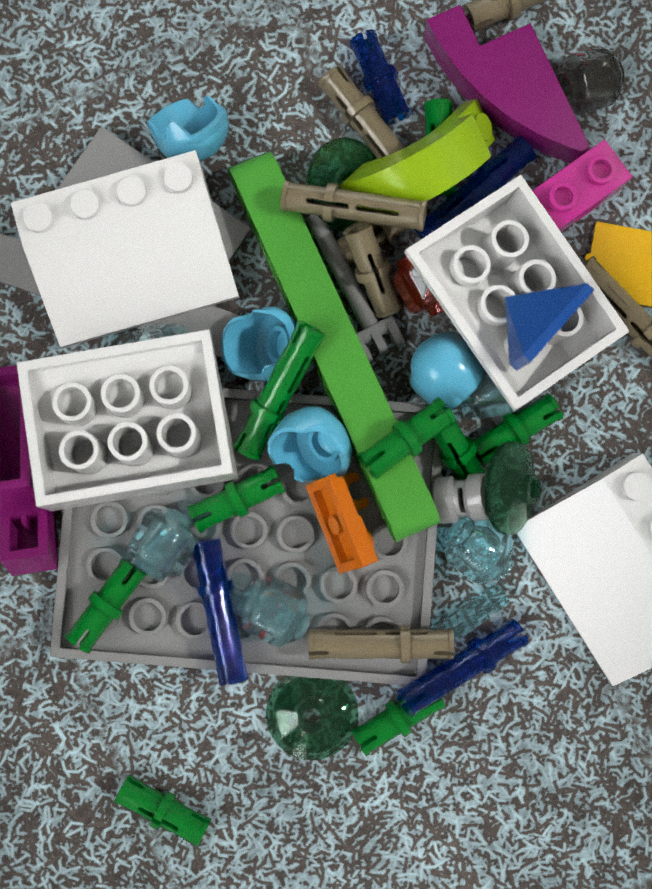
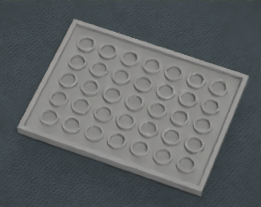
M222 388L233 444L251 413L249 405L253 398L259 397L262 391ZM293 394L285 410V413L288 415L306 406H316L326 409L336 416L328 396ZM388 401L397 422L399 420L406 422L429 405ZM434 438L422 445V452L413 457L432 499L434 482L437 477H441L442 461L439 457L441 450ZM267 446L260 460L250 459L237 451L238 449H234L238 479L63 509L50 657L421 687L426 685L427 658L410 659V663H400V659L326 658L309 660V628L400 629V625H410V629H430L437 525L395 542L386 527L353 451L352 460L345 475L356 472L360 480L351 483L348 486V490L353 500L368 498L369 505L358 510L357 513L359 516L361 515L365 527L373 537L374 550L378 561L363 568L341 574L338 572L305 485L322 478H316L303 483L295 480L294 471L289 465L273 463L267 452ZM271 465L274 466L278 477L261 486L264 488L281 480L286 490L285 493L276 495L249 508V514L240 518L237 514L205 530V532L199 533L194 523L211 514V511L191 519L187 506L225 490L224 484L234 481L237 484L269 468ZM147 520L149 536L144 543V548L147 551L154 548L149 542V537L152 533L150 528L154 523L166 533L160 537L151 536V541L159 542L169 537L166 544L162 547L166 551L173 537L191 544L188 551H183L182 555L192 549L194 551L179 573H173V571L166 569L160 570L151 566L145 560V557L134 549L133 544ZM148 551L149 556H156L165 565L169 564L168 559L162 553ZM182 555L178 558L170 557V564L175 565L178 563ZM123 557L130 561L133 566L123 581L128 578L136 566L145 572L147 576L140 582L121 609L124 613L120 619H113L93 646V650L89 654L79 649V643L89 630L84 632L75 646L64 635L66 632H69L90 604L88 597L93 590L99 592ZM269 579H276L299 592L282 591L273 587L268 589L271 596L275 592H284L286 594H278L285 599L292 600L287 608L283 610L273 606L271 603L269 608L274 609L277 613L271 619L270 626L263 624L261 619L262 612L255 613L256 621L265 626L272 639L271 641L250 629L246 625V619L249 615V605L254 593L262 588ZM281 616L280 621H279V624H278V627H277V631H276V634H275V632H274V625H275L276 620Z

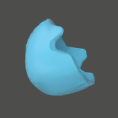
M210 96L204 97L205 105L202 108L194 104L190 99H183L164 107L150 117L147 123L158 149L165 157L170 158L196 150L198 158L202 162L213 156L226 140L229 131L226 109L218 105Z
M263 307L252 310L249 314L232 318L225 326L221 337L222 359L229 372L244 379L267 382L296 327L295 320L278 307Z
M442 332L431 336L415 350L410 363V384L413 390L428 404H431L434 399L439 397L446 403L444 407L453 409L468 398L478 387L484 370L460 334Z
M306 406L289 413L278 424L267 443V452L273 463L289 465L294 471V479L302 483L316 478H324L336 473L337 477L344 476L352 460L351 439L345 426L334 414L321 407Z

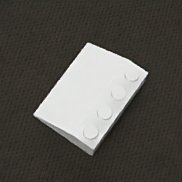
M196 150L11 203L25 255L58 343L62 349L239 298L204 172Z
M522 175L505 184L404 251L513 412L630 332ZM588 283L594 289L592 294L529 364L516 371L509 364L505 297Z
M210 329L17 362L36 507L57 511L238 479L231 431Z
M642 453L627 456L513 528L612 686L652 668V467Z

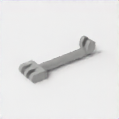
M310 215L304 219L311 237L315 238L362 331L356 334L369 362H372L373 358L366 344L373 341L380 356L389 353V349L382 337L386 333H389L390 339L396 348L404 345L405 340L392 315L378 322L354 273L338 246L331 231L333 227L331 222L323 221L322 216Z

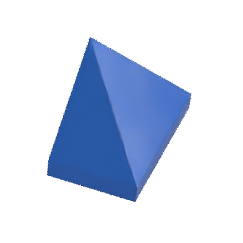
M588 283L505 297L509 364L516 371L529 364L592 294L594 289Z

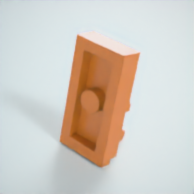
M356 472L337 477L336 473L305 485L339 574L363 568L378 561L374 550L373 537L365 527L361 515L359 516L357 513L358 510L369 505L368 498L353 500L348 490V486L351 483L360 480Z

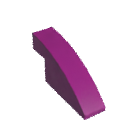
M461 5L426 20L423 38L438 65L456 89L468 101L478 99L483 113L488 116L492 123L527 146L567 163H572L590 149L531 23L480 46Z
M17 365L0 368V562L12 576L58 569L55 511L36 507Z

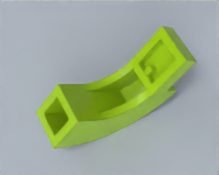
M477 98L464 102L431 133L395 153L363 163L340 186L342 190L428 201L462 181L491 157L488 147L494 142L495 137L492 133L490 119L483 113ZM359 206L364 209L398 213V211Z

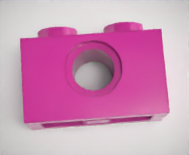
M604 139L532 191L562 233L618 193L632 178V175Z

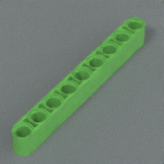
M268 151L229 167L228 173L234 190L292 318L296 323L298 320L307 322L326 334L311 361L338 420L345 426L349 434L353 454L391 537L395 542H398L439 524L440 517L413 456L408 455L382 474L377 480L369 473L371 469L369 467L365 468L358 456L359 453L364 452L393 431L392 425L397 421L301 213L281 211V193L286 180L273 153Z

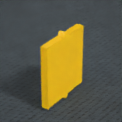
M596 221L590 253L585 255L584 261L586 262L590 257L594 256L601 266L640 306L652 308V231Z

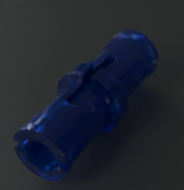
M368 29L365 31L367 39L364 40L363 34L360 32L349 41V46L353 50L365 76L362 83L366 91L372 92L385 124L391 126L395 124L394 118L398 117L399 121L410 117L412 111L408 107L397 83L398 71L395 65L388 63L377 39L376 31Z

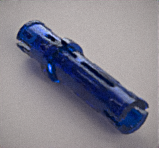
M516 136L508 146L491 161H486L482 164L474 176L426 217L423 232L414 229L415 232L423 239L507 184L526 165L536 159L533 148L525 139Z
M221 538L191 543L190 546L199 582L195 589L197 597H202L212 651L217 667L218 683L220 686H224L226 684L233 685L249 679L243 657L231 595L234 584L233 579H228L223 559Z
M511 619L484 638L475 637L467 642V648L454 655L453 660H446L406 686L395 690L397 700L403 699L405 701L400 704L402 709L409 717H413L417 712L481 672L489 674L497 668V662L521 647L523 648L528 645L527 635L524 634L521 637L517 635L524 631L522 626L516 620Z

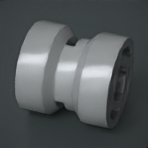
M486 473L469 474L466 479L457 480L454 476L437 477L435 479L433 499L441 524L457 523L463 517H469L473 521L490 520L493 511V500L490 481Z

